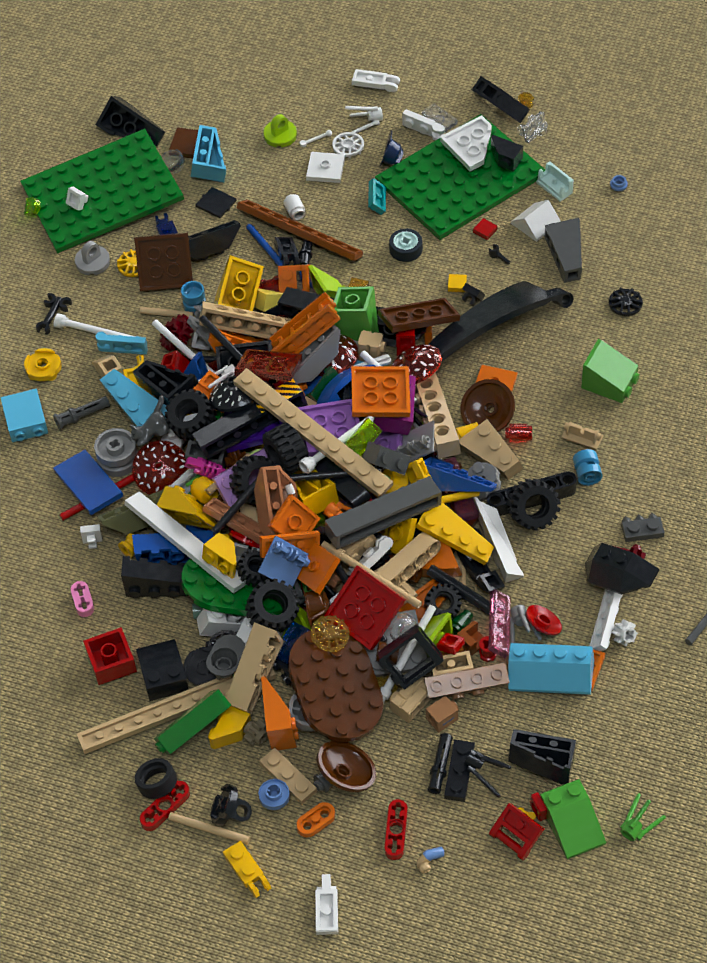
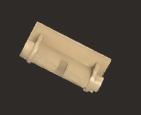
M570 421L565 423V431L561 438L597 450L604 435L599 433L598 430L582 428V426Z

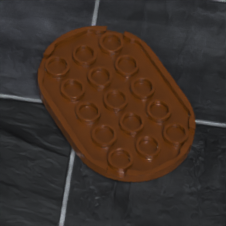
M321 627L301 635L291 649L288 658V671L306 722L315 732L322 733L330 740L349 742L365 737L375 728L383 711V696L366 649L344 630L337 628Z

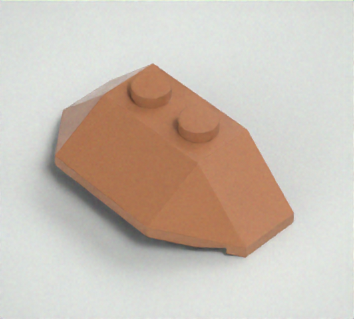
M280 465L260 467L254 488L259 528L264 536L277 535L268 527V524L288 497L285 486L292 483L297 495L296 483L282 470Z

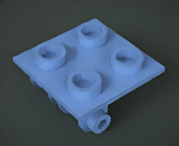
M275 536L258 572L272 580L278 579L279 583L283 580L286 582V586L290 584L293 587L302 567H307L310 563L308 553Z

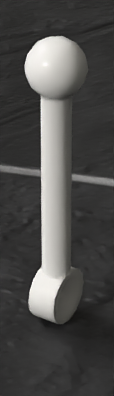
M327 130L326 133L309 140H301L300 146L306 147L310 142L325 136L329 137L332 135V131Z

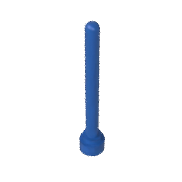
M247 224L246 229L278 266H283L278 254L252 224Z

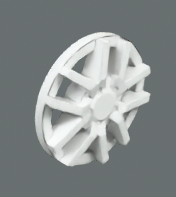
M344 132L334 138L332 143L333 150L337 154H345V157L351 158V156L361 154V151L364 150V140L357 133Z

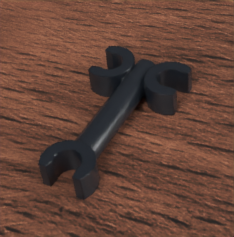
M48 293L50 301L44 300V305L50 308L44 321L37 323L36 330L38 333L42 328H45L46 335L50 333L49 325L59 307L61 311L68 312V307L65 304L72 305L69 297L56 298L55 294Z

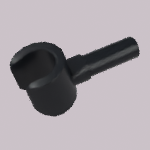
M493 244V250L488 248L491 258L498 257L506 264H510L511 261L500 253L497 244Z

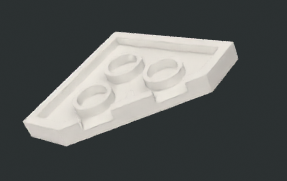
M481 115L440 136V142L469 171H472L484 165L492 125Z

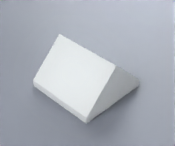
M545 200L531 205L513 219L511 224L537 242L545 235V225L561 222L549 200Z

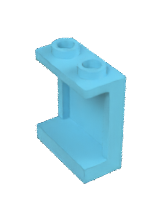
M37 388L0 397L12 442L48 434Z

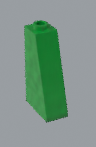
M219 689L210 691L154 738L157 742L155 744L156 748L162 754L164 752L166 755L173 753L228 709L231 704Z

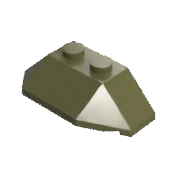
M163 490L146 497L157 505ZM125 505L97 516L102 525L126 535L129 533L136 534L140 532V529L151 527Z

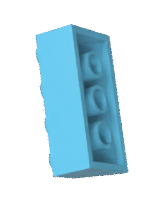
M511 643L508 660L509 691L591 695L595 660L593 647Z

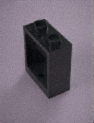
M418 623L378 651L379 665L384 671L388 670L391 673L392 681L397 686L400 684L404 690L444 661L441 651ZM415 638L429 657L403 675L389 656Z

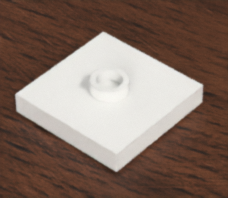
M311 152L306 181L340 183L345 154Z

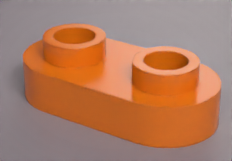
M322 802L306 812L297 820L298 833L303 837L309 838L327 827L335 819L334 807L330 803ZM323 814L328 815L326 818L321 817ZM306 826H310V827H311V829H309V830H306V829H304V828H305Z

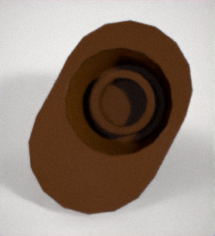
M303 589L308 621L312 630L315 629V621L325 615L330 604L326 592L322 591L321 594H318L314 591L305 592Z

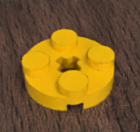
M48 348L35 350V353L31 356L29 354L24 361L28 378L35 381L55 380L62 367L59 355ZM42 363H46V366L40 367L39 365H42Z

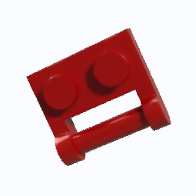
M508 803L490 830L489 835L507 845L523 861L529 855L530 850L544 831V828L512 803ZM503 826L525 842L523 847L502 832Z

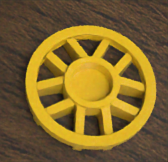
M132 249L129 252H123L119 257L117 268L124 276L138 277V272L136 273V270H138L136 255H134L136 251H132Z

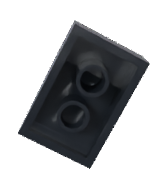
M175 639L136 649L149 702L189 690Z

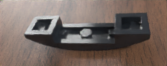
M456 550L464 568L486 593H491L505 587L496 570L490 571L487 564L483 565Z

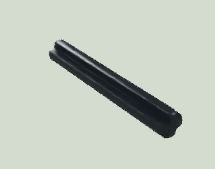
M431 565L428 569V576L442 585L444 583L448 584L447 587L454 586L453 590L457 589L459 591L458 595H461L463 599L489 616H493L496 612V605L435 565Z

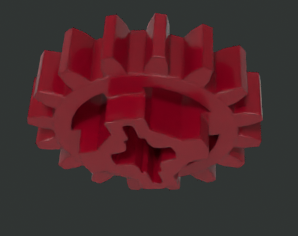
M178 314L176 318L172 317L171 322L167 321L165 327L186 345L187 341L191 339L190 334L194 330L187 323L189 317L185 314H182V316ZM160 334L162 337L159 340L161 346L169 352L172 350L176 351L177 347L163 334Z

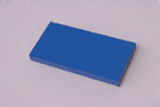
M86 450L53 467L56 475L90 515L124 497L122 491Z

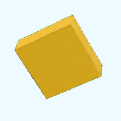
M449 274L448 292H465L462 288L467 282V275Z

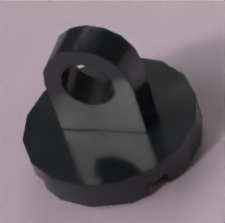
M225 784L220 789L223 791L221 795L217 794L213 801L210 812L213 819L211 822L215 825L223 826L229 819L239 823L247 821L252 814L251 806L248 802L238 798L236 786ZM238 806H241L244 809L243 817H240L237 814L236 810Z

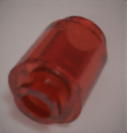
M509 423V427H505V439H509V442L532 441V425H527V423Z

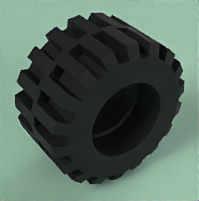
M189 389L188 392L183 390L181 394H175V398H171L169 400L170 405H166L165 408L167 410L165 412L166 423L179 439H184L186 442L189 440L194 441L193 433L217 421L215 417L217 412L211 406L207 396L198 390L195 392L193 389ZM198 410L197 415L192 420L184 421L185 416L189 412Z
M282 423L263 434V446L268 458L273 460L272 462L280 465L282 470L288 475L300 470L299 461L304 457H309L308 451L301 436L290 424Z
M257 455L245 456L242 460H238L236 462L237 466H233L231 469L234 471L233 474L229 475V478L232 479V482H229L230 487H234L232 493L237 495V499L250 486L249 476L254 469L260 470V467L277 466L278 464L272 462L271 458ZM253 493L245 503L256 505L255 494Z
M534 478L533 480L525 479L526 482H518L519 486L516 487L514 485L512 488L514 492H509L508 495L511 499L507 500V505L510 506L508 512L512 514V519L529 530L530 528L533 530H538V528L545 529L546 524L549 526L553 524L551 520L557 519L558 516L555 514L560 512V508L557 505L561 504L560 499L557 498L559 495L554 491V488ZM534 494H540L542 497L541 508L538 512L528 515L525 510L527 499Z
M267 579L263 583L257 584L256 588L254 587L245 606V610L248 611L246 617L247 619L251 618L249 623L252 626L255 622L281 633L292 624L299 612L300 607L298 605L300 601L296 599L298 594L296 591L292 592L291 589L293 587L290 584L286 586V582L283 580L279 583L278 579H273L271 582ZM266 598L275 599L282 606L283 613L280 615L268 613L263 607L262 600Z

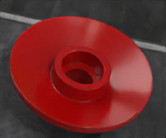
M531 605L527 608L526 617L537 631L553 636L561 632L562 624L553 612L539 605Z

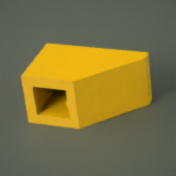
M217 533L203 544L202 559L233 579L237 564L234 542L221 533Z
M230 706L221 713L216 727H213L208 735L210 747L218 749L242 741L246 735L243 733L244 727L251 721L250 713Z

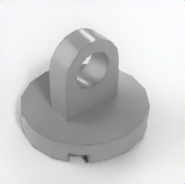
M88 241L75 256L76 268L85 275H98L104 272L110 265L109 252L94 241Z

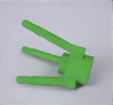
M640 793L636 795L628 815L620 827L621 834L630 841H635V839L640 841L646 833L666 818L665 815H662L642 830L643 826L639 820L651 801L647 800L636 817L632 818L641 797Z

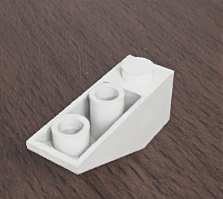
M203 608L197 617L200 636H213L221 630L237 632L245 616L214 612Z

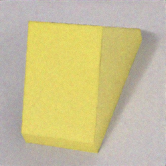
M258 288L254 307L265 312L278 305V300L283 293Z

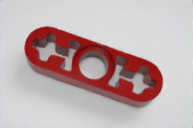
M177 781L170 793L156 799L140 815L142 828L146 831H154L169 817L171 812L174 813L190 796L188 784L184 781ZM177 789L180 790V791H181V790H184V793H183V794H181V793H178V794H177V793H176V790H177ZM162 802H169L171 804L167 810H161L159 805ZM146 818H153L154 822H146Z
M400 799L393 800L388 807L385 855L390 860H399L404 855L408 807ZM397 807H401L399 819H395ZM398 825L402 828V831L399 834H393L390 829L392 826ZM393 840L397 841L396 853H392L391 850L393 848Z

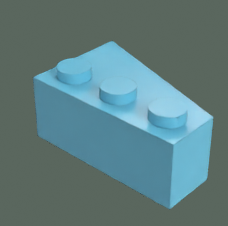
M199 125L190 177L224 182L226 166L224 165L223 154L220 149L217 129L215 127Z

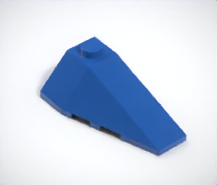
M434 457L424 460L432 480L441 491L491 492L497 487V484L480 476H468V471L464 469H453L454 465Z

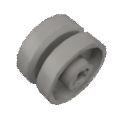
M121 428L109 429L101 433L95 440L94 450L97 463L108 476L122 477L128 475L137 466L136 462L138 463L139 458H137L136 442L131 438L132 435L127 430Z

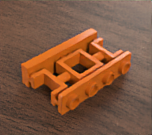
M326 292L322 293L269 337L274 347L271 350V354L282 366L286 365L340 320V316L334 309L336 303Z

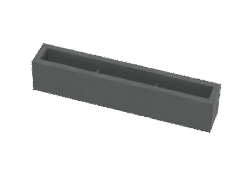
M430 476L419 479L389 494H384L356 508L325 520V534L334 547L340 549L441 505L442 491Z

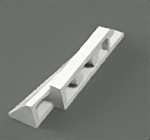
M473 497L472 504L486 540L494 546L492 555L497 568L501 571L504 582L523 578V572L516 562L517 559L497 509L479 501L477 497Z

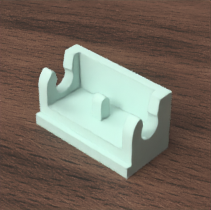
M549 161L546 163L544 172L542 169L539 170L536 183L561 202L573 193L574 180Z

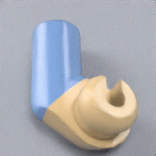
M437 847L425 850L417 861V869L423 874L428 873L431 869L429 863L431 860L444 857V849Z

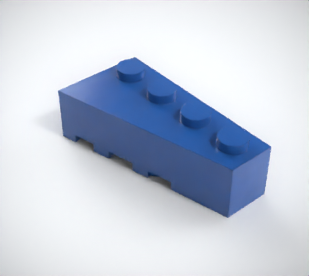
M211 530L189 531L204 544L214 537V533ZM160 533L132 535L134 555L137 561L140 558H147L148 562L159 563L160 560H164L172 565H177L178 562L186 563L190 559Z

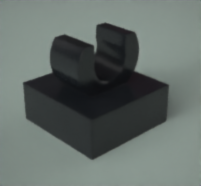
M467 283L462 288L466 292L462 296V300L466 302L469 297H472L469 303L472 306L477 303V299L482 301L485 297L482 291Z

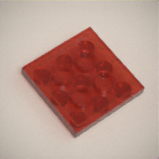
M247 349L235 367L234 376H239L247 368L263 381L275 379L279 382H288L293 379L302 362V354Z

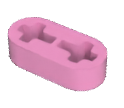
M83 581L75 582L71 586V594L76 611L79 616L88 617L94 612V605L88 585ZM79 589H82V592H83V595H82V596H79V593H78V590H79ZM83 602L86 603L87 609H83Z

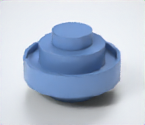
M267 780L259 788L260 803L269 810L281 809L289 802V787L282 780Z

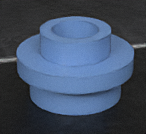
M616 175L610 181V187L615 191H623L628 185L626 178L622 175Z

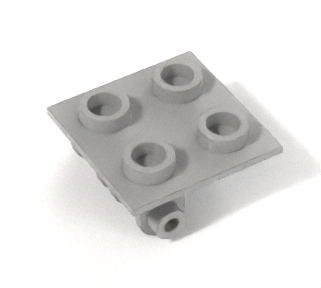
M433 420L410 430L409 435H403V445L398 446L395 451L411 456L410 462L433 453L435 421Z

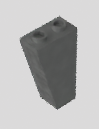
M569 219L545 225L544 237L563 282L580 280L582 273L580 219Z

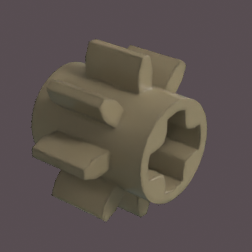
M260 719L257 722L251 720L244 727L243 733L246 734L244 738L250 745L254 746L255 743L262 745L267 740L266 724Z

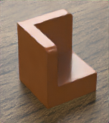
M474 620L457 633L460 637H464L465 644L463 649L464 651H469L470 656L480 650L479 642L484 637L478 631V623Z

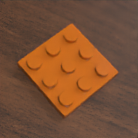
M351 366L352 417H410L409 366Z

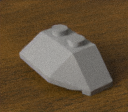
M333 325L286 365L282 366L278 375L281 378L290 375L296 383L313 381L338 355L341 330Z

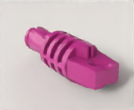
M188 457L184 467L194 470L193 473L208 477L209 479L226 470L221 464H216L201 457H197V459Z

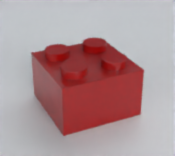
M122 627L83 640L98 685L137 672L135 661Z

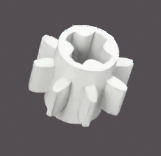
M622 619V623H615L614 629L611 632L616 636L614 641L624 646H627L630 642L634 643L638 634L634 629L636 625Z

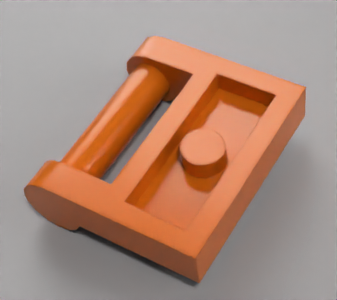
M310 264L278 266L279 292L284 293L287 287L297 289L296 271H302L303 291L310 292L308 268Z

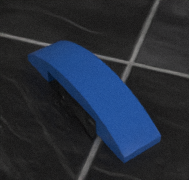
M351 368L339 373L326 385L319 396L317 404L340 400L337 392L351 381Z

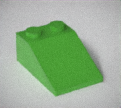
M580 779L540 794L547 808V821L567 859L606 844L593 806Z

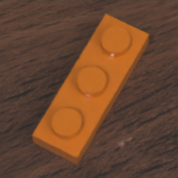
M308 531L260 536V556L265 558L275 536L308 553L314 542L320 544V532Z

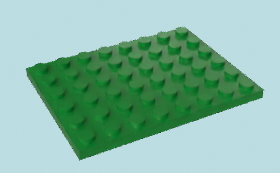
M489 120L487 121L492 125V131L484 165L472 171H469L440 142L439 138L403 159L400 163L375 176V179L386 187V192L439 240L538 180L539 170L545 171L524 150L523 159L514 171L498 166L491 151V136L495 135L511 142L513 141Z
M145 129L20 181L57 254L184 200L183 193ZM75 187L88 195V201L84 203L82 210L78 211L66 204L68 188Z

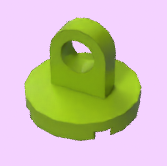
M282 114L276 115L265 126L263 131L264 140L272 147H287L295 142L297 138L296 126Z

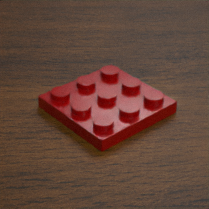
M357 565L324 616L366 648L373 651L406 599L364 568Z

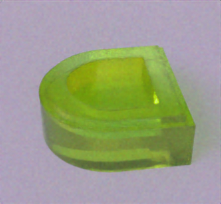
M33 197L26 198L24 215L34 216L39 212L41 206L39 199Z

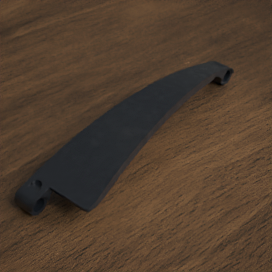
M527 281L518 282L502 289L460 316V321L452 322L428 344L430 346H426V349L420 352L422 355L418 354L409 363V375L413 374V376H416L415 384H417L454 352L492 328L523 313L542 307L551 301L563 308H568L572 305L574 297L570 292L561 288L544 290ZM420 361L426 363L427 366H424L423 364H421Z

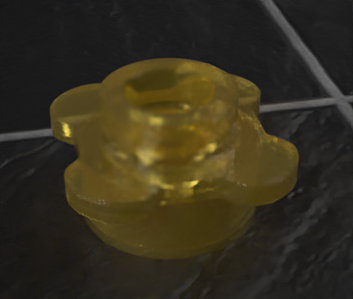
M523 92L518 96L519 102L528 108L533 107L532 101L534 96L532 94Z

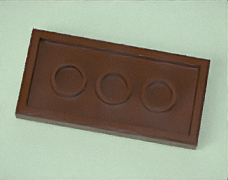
M446 298L378 309V316L392 333L460 321V314Z

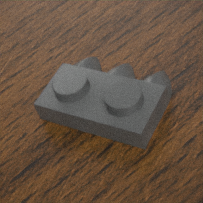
M652 512L648 519L638 514L633 521L625 516L621 523L625 542L662 538L665 534L661 517H657Z

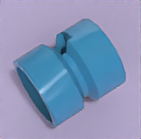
M189 281L182 286L183 308L185 311L195 313L197 310L194 306L202 305L203 301L206 302L204 286L197 281Z
M586 449L577 452L573 456V463L578 482L589 486L601 481L603 475L596 451Z

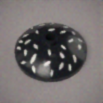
M240 374L226 377L213 388L209 401L215 410L234 412L245 409L256 402L234 385L233 380Z

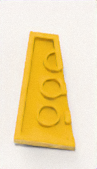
M442 501L441 505L423 512L416 525V528L483 565L488 562L494 549L490 542Z

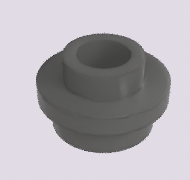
M321 773L314 775L313 785L317 787L319 792L327 793L332 784Z

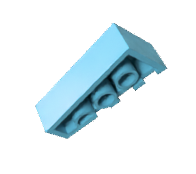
M113 369L100 379L105 390L135 426H142L154 412L158 399L116 369ZM163 404L161 408V412L164 416L165 412H167V410L165 409V404Z

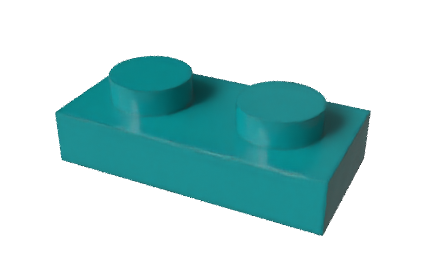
M373 178L369 181L368 207L382 215L386 212V187Z

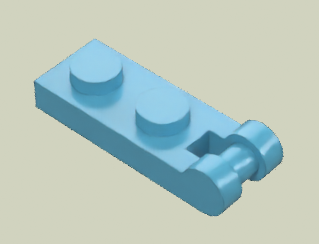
M98 332L95 335L99 351L147 355L146 337L106 335L104 332Z

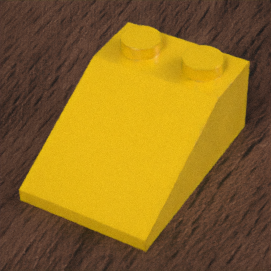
M230 255L215 296L214 304L253 311L264 266Z
M165 486L157 506L180 524L209 530L216 525L217 522L213 517L202 511L203 505L197 502L195 496L186 494L185 489L180 486Z

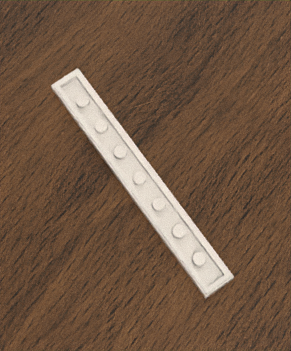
M140 491L125 500L126 507L232 593L246 585V580L243 582L240 580L241 576H238L237 569L235 577L231 579L211 564L205 562L202 559L204 543Z

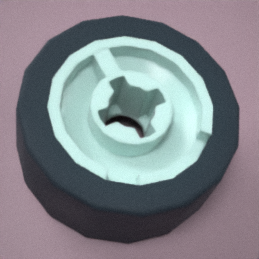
M408 228L395 231L389 239L390 254L394 259L401 262L416 260L423 251L421 235L417 231Z

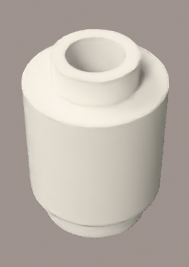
M296 194L288 195L283 204L289 216L293 220L302 219L305 216V207Z

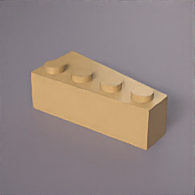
M254 622L239 665L234 673L232 684L225 694V698L231 706L250 713V715H252L262 692L261 677L268 679L284 643V640L277 631Z

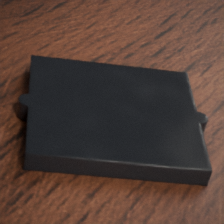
M211 187L206 194L202 195V198L195 206L215 217L221 218L227 211H230V207L237 199Z

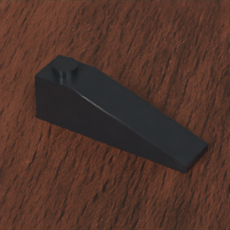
M111 96L95 124L106 133L120 137H126L145 129L155 146L159 145L165 134L163 129L119 96Z

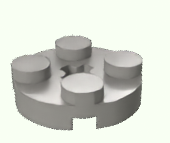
M476 462L469 468L468 476L485 477L486 480L497 484L496 489L491 492H480V496H477L479 501L486 500L489 493L500 490V472L495 466L486 462Z

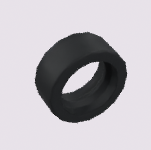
M155 758L145 762L138 768L134 777L140 793L148 799L164 797L173 790L177 782V775L172 765L163 758ZM166 773L159 782L146 785L147 780L153 775Z

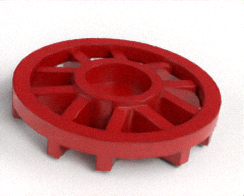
M233 530L228 534L249 548H260V544Z

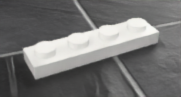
M605 589L589 645L594 650L604 651L608 648L610 635L614 629L615 617L619 611V602L623 594Z

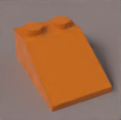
M261 677L266 732L271 749L285 750L297 748L296 740L300 738L296 718L291 717L289 708L267 678Z

